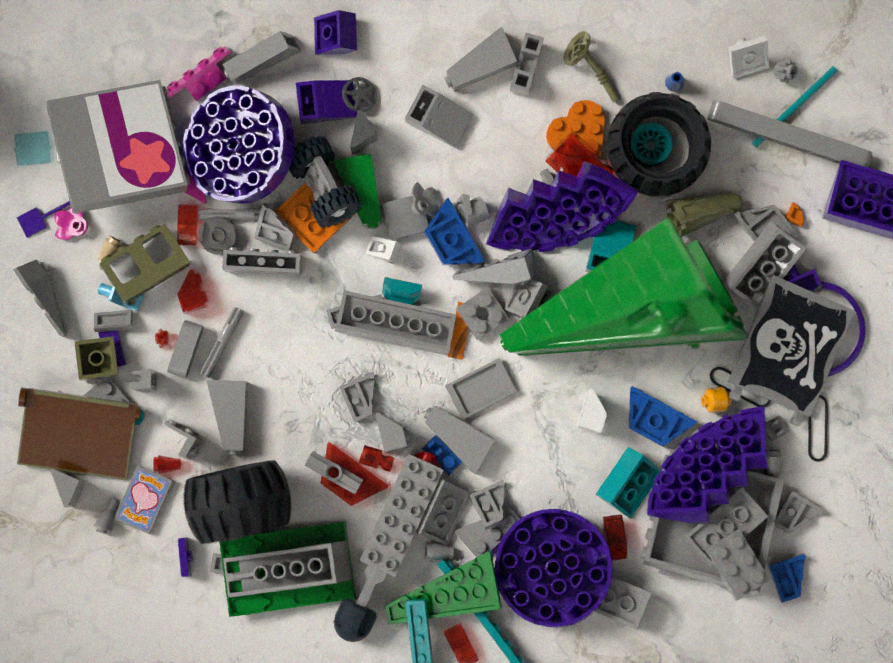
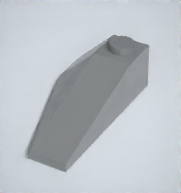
M36 259L13 269L26 290L31 294L34 293V301L42 310L46 311L44 314L57 333L62 337L66 336L52 279L48 274L50 269L46 263H41Z

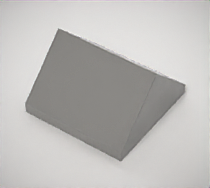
M51 470L63 506L74 507L86 481L65 471Z

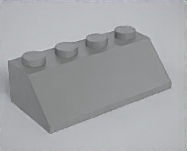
M771 221L723 281L733 292L756 308H759L772 275L783 279L807 248Z

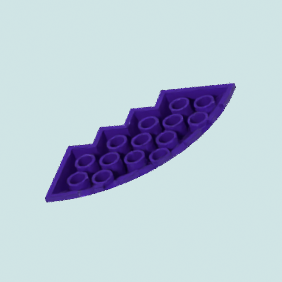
M585 161L577 177L558 170L552 185L533 179L526 194L511 188L507 189L487 238L486 245L504 250L516 249L525 251L532 249L539 250V252L554 251V248L576 245L579 241L600 234L604 231L605 227L611 223L613 224L617 217L631 205L638 191L603 168Z
M765 407L740 410V413L731 416L728 414L724 415L722 419L714 423L711 421L700 427L699 431L690 438L686 437L679 444L675 452L666 458L661 466L660 473L655 477L654 486L648 499L647 516L685 523L709 522L710 505L729 504V487L749 486V469L768 468Z

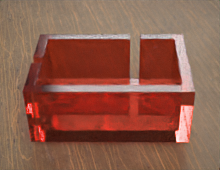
M573 130L545 159V162L556 172L562 167L563 172L576 177L584 161L601 167L611 174L614 173L613 168Z

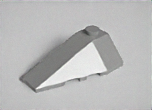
M532 249L507 255L508 257L504 258L503 261L491 260L484 267L479 264L456 271L452 278L453 280L507 284L519 282V285L529 283L530 279L534 276Z

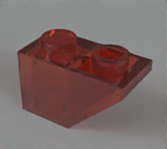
M194 269L189 270L177 293L184 314L206 308V302L209 301L206 291H202L200 286L203 283L201 275L196 273Z

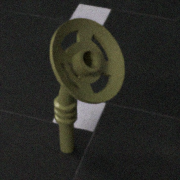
M582 31L569 42L564 53V63L568 66H573L584 58L596 73L597 80L601 81L600 85L604 86L612 102L615 103L619 100V97L610 84V78H607L608 75L605 74L606 71L602 70L588 52L591 42L590 34Z

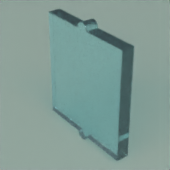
M48 131L14 134V151L16 152L17 166L51 163V146L49 145Z

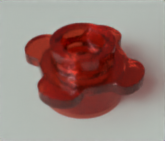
M162 328L158 329V333H155V343L159 344V348L168 346V331H162Z

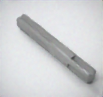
M261 209L199 210L198 218L199 220H207L214 216H222L229 220L259 219Z
M237 307L232 309L200 371L201 375L207 378L211 377L243 315L241 309Z

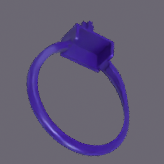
M794 264L787 273L788 282L809 291L818 288V285H822V289L830 290L843 296L852 305L857 314L860 332L856 348L843 363L830 369L828 376L838 374L848 368L862 350L866 335L864 315L859 304L845 289L832 283L820 281L815 269L799 274Z

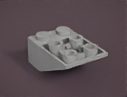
M422 85L405 117V123L456 148L473 114L442 94Z

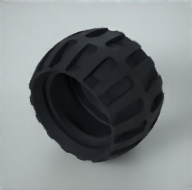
M652 92L636 97L622 107L611 123L607 137L609 162L617 177L639 193L652 197L670 196L679 193L691 186L701 176L709 161L711 134L706 119L700 114L693 103L680 98L676 94ZM650 117H663L680 126L686 134L689 144L688 158L683 166L672 172L655 173L644 169L635 161L629 150L628 136L631 128L641 120Z
M276 460L223 469L189 478L185 482L183 496L185 516L193 535L200 544L239 539L275 530L289 524L291 516L290 489L287 479Z

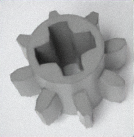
M783 58V62L779 61L774 67L776 79H780V82L784 83L795 79L798 73L796 63L792 62L791 59Z

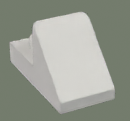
M372 236L365 254L393 264L401 244L396 241Z

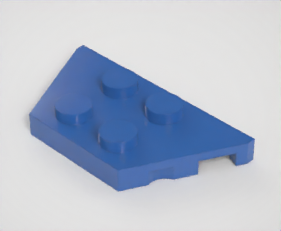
M447 198L424 231V234L442 265L484 263L483 256L452 202Z
M633 386L630 387L629 429L664 447L697 423L694 419Z

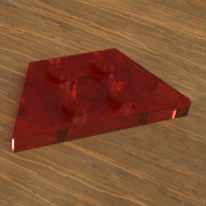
M330 442L327 443L325 458L363 479L356 494H353L321 476L320 483L347 504L353 506L388 488L386 483ZM332 467L329 470V476L331 478L338 477L339 469Z

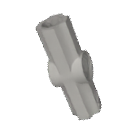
M312 451L304 465L353 494H356L363 482V479L314 451ZM332 467L339 469V476L336 478L329 476V470Z

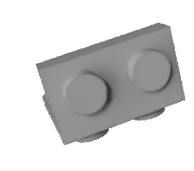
M162 420L161 423L187 437L178 455L187 460H191L192 457L195 458L200 450L198 446L201 439L197 438L199 434L187 428L185 430L181 429L182 425L174 420Z

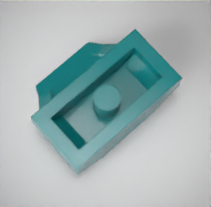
M385 277L382 294L387 300L414 305L420 300L422 284Z

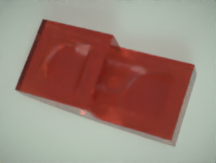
M178 205L177 243L179 245H197L198 205Z
M461 623L443 631L459 663H475L479 661Z

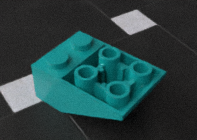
M615 221L613 224L611 223L605 227L604 231L594 236L585 272H590L632 243L636 226Z

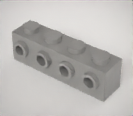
M240 248L223 250L222 269L225 272L301 276L302 256L298 254V251L288 250L286 253H279V250L272 249L267 250V252H259V249L240 251Z

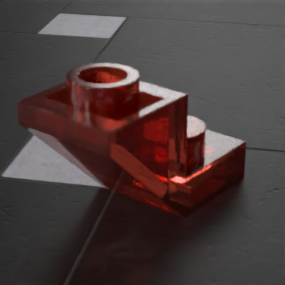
M622 514L603 517V532L613 561L628 559L627 540Z

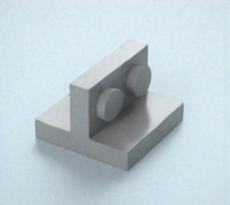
M530 279L529 283L519 285L518 282L503 309L522 319L547 302L552 291L547 289L548 286L532 279Z

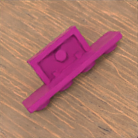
M226 46L214 50L211 57L202 59L196 68L187 70L181 79L171 82L166 89L167 95L171 98L186 87L195 101L202 98L226 80V77L216 63L231 53Z

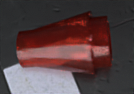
M161 455L153 457V472L162 474L181 470V459Z

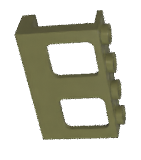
M165 224L162 226L156 225L150 230L149 234L145 236L142 234L136 237L131 245L125 244L117 250L116 254L112 256L109 254L101 259L99 268L104 271L119 294L124 306L190 266L189 259ZM162 234L174 253L160 263H154L143 247V244ZM130 254L141 273L123 284L110 267V264Z

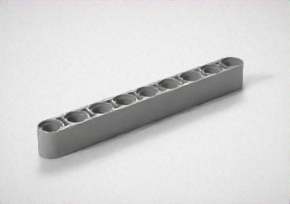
M713 100L707 118L714 123L840 164L841 160L869 167L873 154L869 150L717 100Z

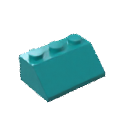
M627 447L600 486L596 495L631 519L654 486L655 477L658 476L661 470L645 456Z

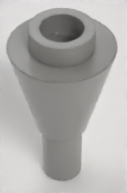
M111 498L107 509L104 510L94 524L97 527L96 531L102 534L112 532L114 510L118 500Z

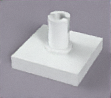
M765 36L749 41L745 38H740L736 41V45L729 47L730 70L733 79L769 68L768 40Z

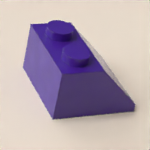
M337 10L314 17L315 55L347 54L357 51L356 13Z

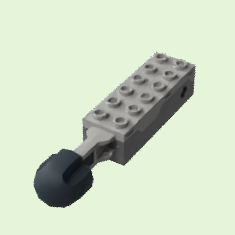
M426 451L414 455L408 454L360 558L361 562L367 564L364 571L367 581L358 601L343 599L335 614V631L345 641H361L370 633L377 618L376 612L366 607L376 584L384 581L387 574L396 577L444 470L441 469L437 457Z

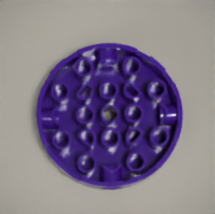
M229 86L211 93L201 105L195 108L190 116L191 121L188 129H185L183 157L189 176L193 178L196 186L203 193L217 200L235 204H247L263 199L281 184L293 160L295 139L291 120L285 109L276 99L264 92L248 87Z
M561 509L535 511L515 522L508 532L505 533L498 546L495 560L498 589L506 604L526 621L540 626L556 628L577 624L591 616L602 605L609 593L613 579V559L610 548L601 532L581 515ZM551 563L559 565V570L556 573H550L549 565Z

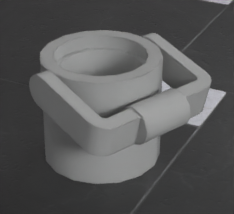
M462 194L458 198L459 216L467 228L489 219L488 209L480 196L470 200L469 195Z

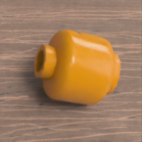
M723 387L706 389L704 395L701 396L702 406L710 413L726 411L728 406L731 405L729 391H726Z

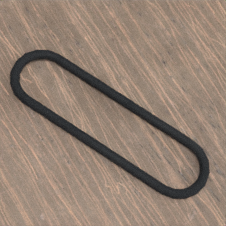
M715 367L714 369H712V371L710 372L711 382L716 386L723 387L726 389V391L730 392V389L715 382L713 380L712 375L716 370H722L730 375L732 372L723 367ZM742 395L740 396L741 399L757 407H767L771 400H768L766 404L760 405Z
M819 395V398H822L825 402L824 455L819 459L811 455V417H808V455L813 461L817 462L824 460L827 456L828 403L822 395Z

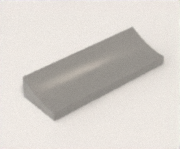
M344 290L335 332L448 355L456 314Z

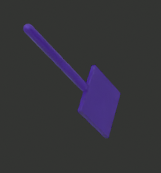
M70 201L43 215L40 214L36 207L16 217L26 238L47 228L43 219L69 206Z

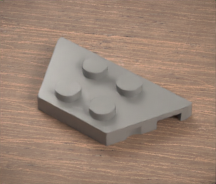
M775 205L736 212L733 215L754 242L771 221L793 238L797 239L799 235Z

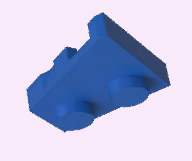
M805 554L768 566L781 603L801 597Z

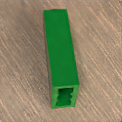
M371 154L333 160L343 185H351L362 203L361 209L357 211L363 227L367 226V229L378 228V225L382 224Z

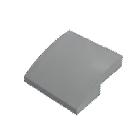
M412 196L381 204L388 235L392 241L424 233L428 227L426 215L417 216L413 213L412 203L414 199Z

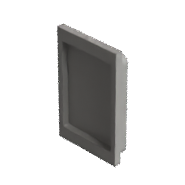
M500 358L445 385L462 420L517 392Z

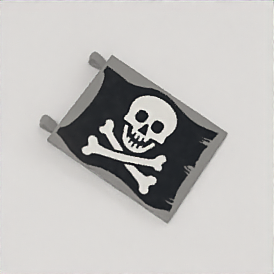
M772 275L748 332L749 337L745 339L729 377L728 383L734 385L729 393V398L739 400L742 389H745L794 410L795 413L791 417L790 423L800 426L803 415L811 417L855 310Z

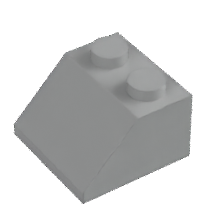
M376 413L384 452L408 448L407 443H411L408 431H404L403 427L382 414Z

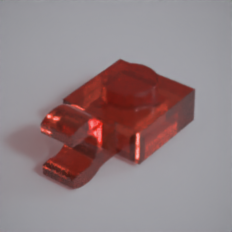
M364 445L359 463L376 469L380 465L383 470L391 472L394 457L382 455L383 450Z

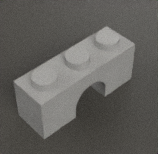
M525 33L510 92L528 97L544 37Z

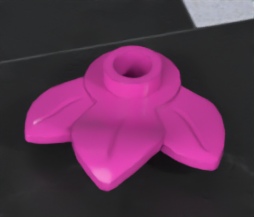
M70 207L69 212L58 211L54 215L56 224L60 226L55 236L61 240H69L74 235H84L88 230L87 222L83 219V212L73 214Z

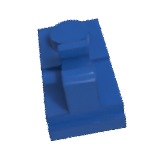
M436 435L422 448L423 451L437 457L441 469L448 475L462 463Z

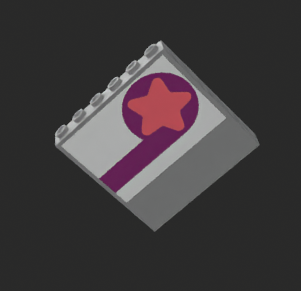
M160 80L47 101V111L73 214L187 191V186L190 184L189 175L184 173L185 160L179 154L181 145L179 138H175L174 134L176 132V125L170 119L172 114L170 103L166 104L165 97H167L166 87L162 86Z

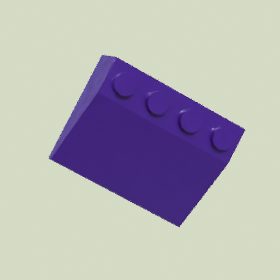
M841 160L822 219L893 239V174Z

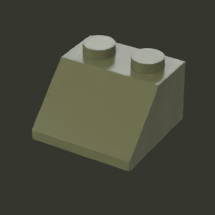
M114 337L74 341L80 381L118 375Z

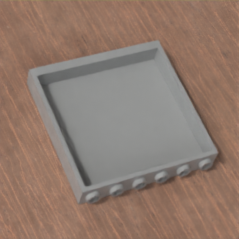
M671 450L668 455L665 454L663 462L669 455L671 456L675 452V450ZM749 471V486L729 487V498L742 487L768 515L761 524L745 537L762 568L765 570L784 480ZM710 505L709 515L720 505ZM650 516L649 520L652 521V525L646 531L645 539L648 542L647 546L642 548V564L727 587L716 567L712 565L709 568L683 539L700 523H685ZM761 586L750 592V594L757 595L760 592Z

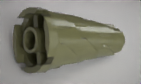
M732 192L679 200L673 199L669 200L666 204V209L671 208V213L667 214V218L673 221L679 234L683 237L688 233L716 222L722 217L736 213L743 205V200L740 195Z

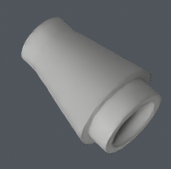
M768 450L767 476L778 478L782 460L780 450Z
M434 542L426 543L425 559L430 561L453 559V547Z

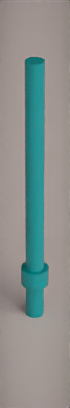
M832 66L776 120L785 122L838 70ZM757 137L752 142V145L757 148L765 139Z

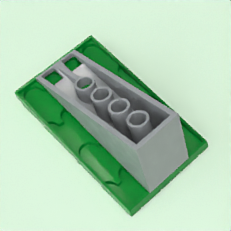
M346 522L261 533L219 542L229 617L337 602L343 599H356Z

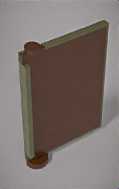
M21 388L18 406L25 408L17 460L18 465L127 480L135 421L140 419L141 409L137 408L138 404L34 388Z

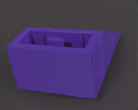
M313 80L295 83L301 124L356 118L357 112L351 110L345 104L342 96L343 87L349 80ZM354 82L348 85L346 91L354 90ZM346 94L348 101L351 105L355 106L352 96Z

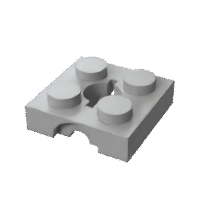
M488 287L455 308L476 340H479L509 319ZM477 306L487 310V321L480 320L477 317Z

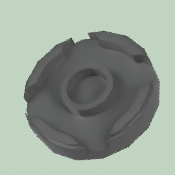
M214 216L207 219L201 225L199 241L207 252L223 254V250H229V248L234 247L237 240V230L229 219L222 216Z

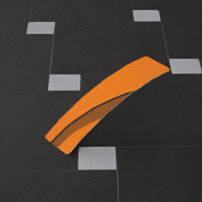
M458 302L457 307L463 304V302ZM457 310L448 357L462 360L469 328Z

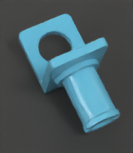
M101 283L98 287L99 295L109 297L108 300L110 302L134 311L139 310L144 294L138 297L134 305L128 303L124 306L114 287Z

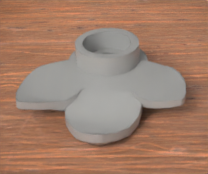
M419 182L415 183L411 192L414 199L412 203L413 213L417 216H435L440 209L436 204L438 200L436 189L433 187L424 189Z

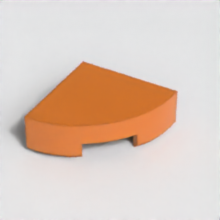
M792 202L785 218L788 222L802 228L804 225L803 213L800 207Z

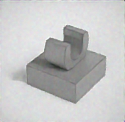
M779 415L766 422L767 436L771 442L789 432Z

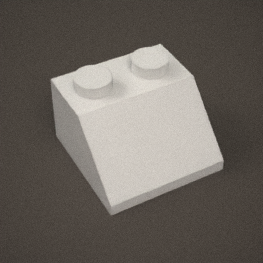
M589 389L577 428L600 434L607 429L609 419L606 418L607 413L594 389Z

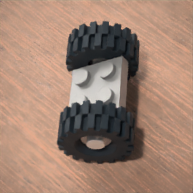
M313 136L309 140L307 138L304 142L297 143V146L294 147L293 160L289 171L296 179L305 178L306 185L312 190L315 199L313 205L310 206V210L319 227L325 228L327 226L329 228L332 225L336 226L338 223H343L346 219H350L352 215H355L361 209L362 203L351 185L337 187L327 168L331 161L334 160L335 153L325 136Z

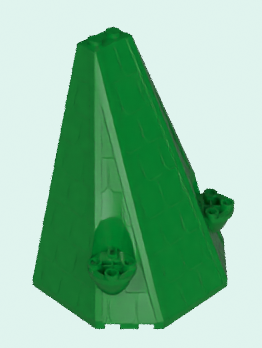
M669 218L654 226L499 334L502 339L500 343L504 350L509 353H515L518 356L684 344L697 349L700 347V343L740 341L749 337L743 327L744 323L741 317H735L738 309L702 244L696 239L686 245L673 221Z

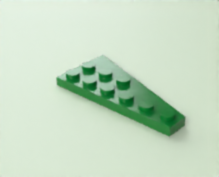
M491 550L386 604L385 610L388 625L408 622L406 601L414 599H426L428 619L501 609V599Z

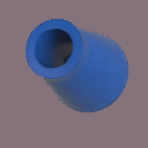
M675 72L667 76L665 85L670 91L677 92L683 88L684 79L681 73Z

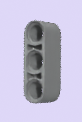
M184 320L168 366V373L187 378L202 336L203 325Z

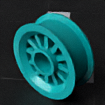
M646 123L639 126L632 134L629 150L637 163L646 167H654L663 163L672 150V138L668 130L662 125ZM653 141L656 147L649 149L646 146V142Z

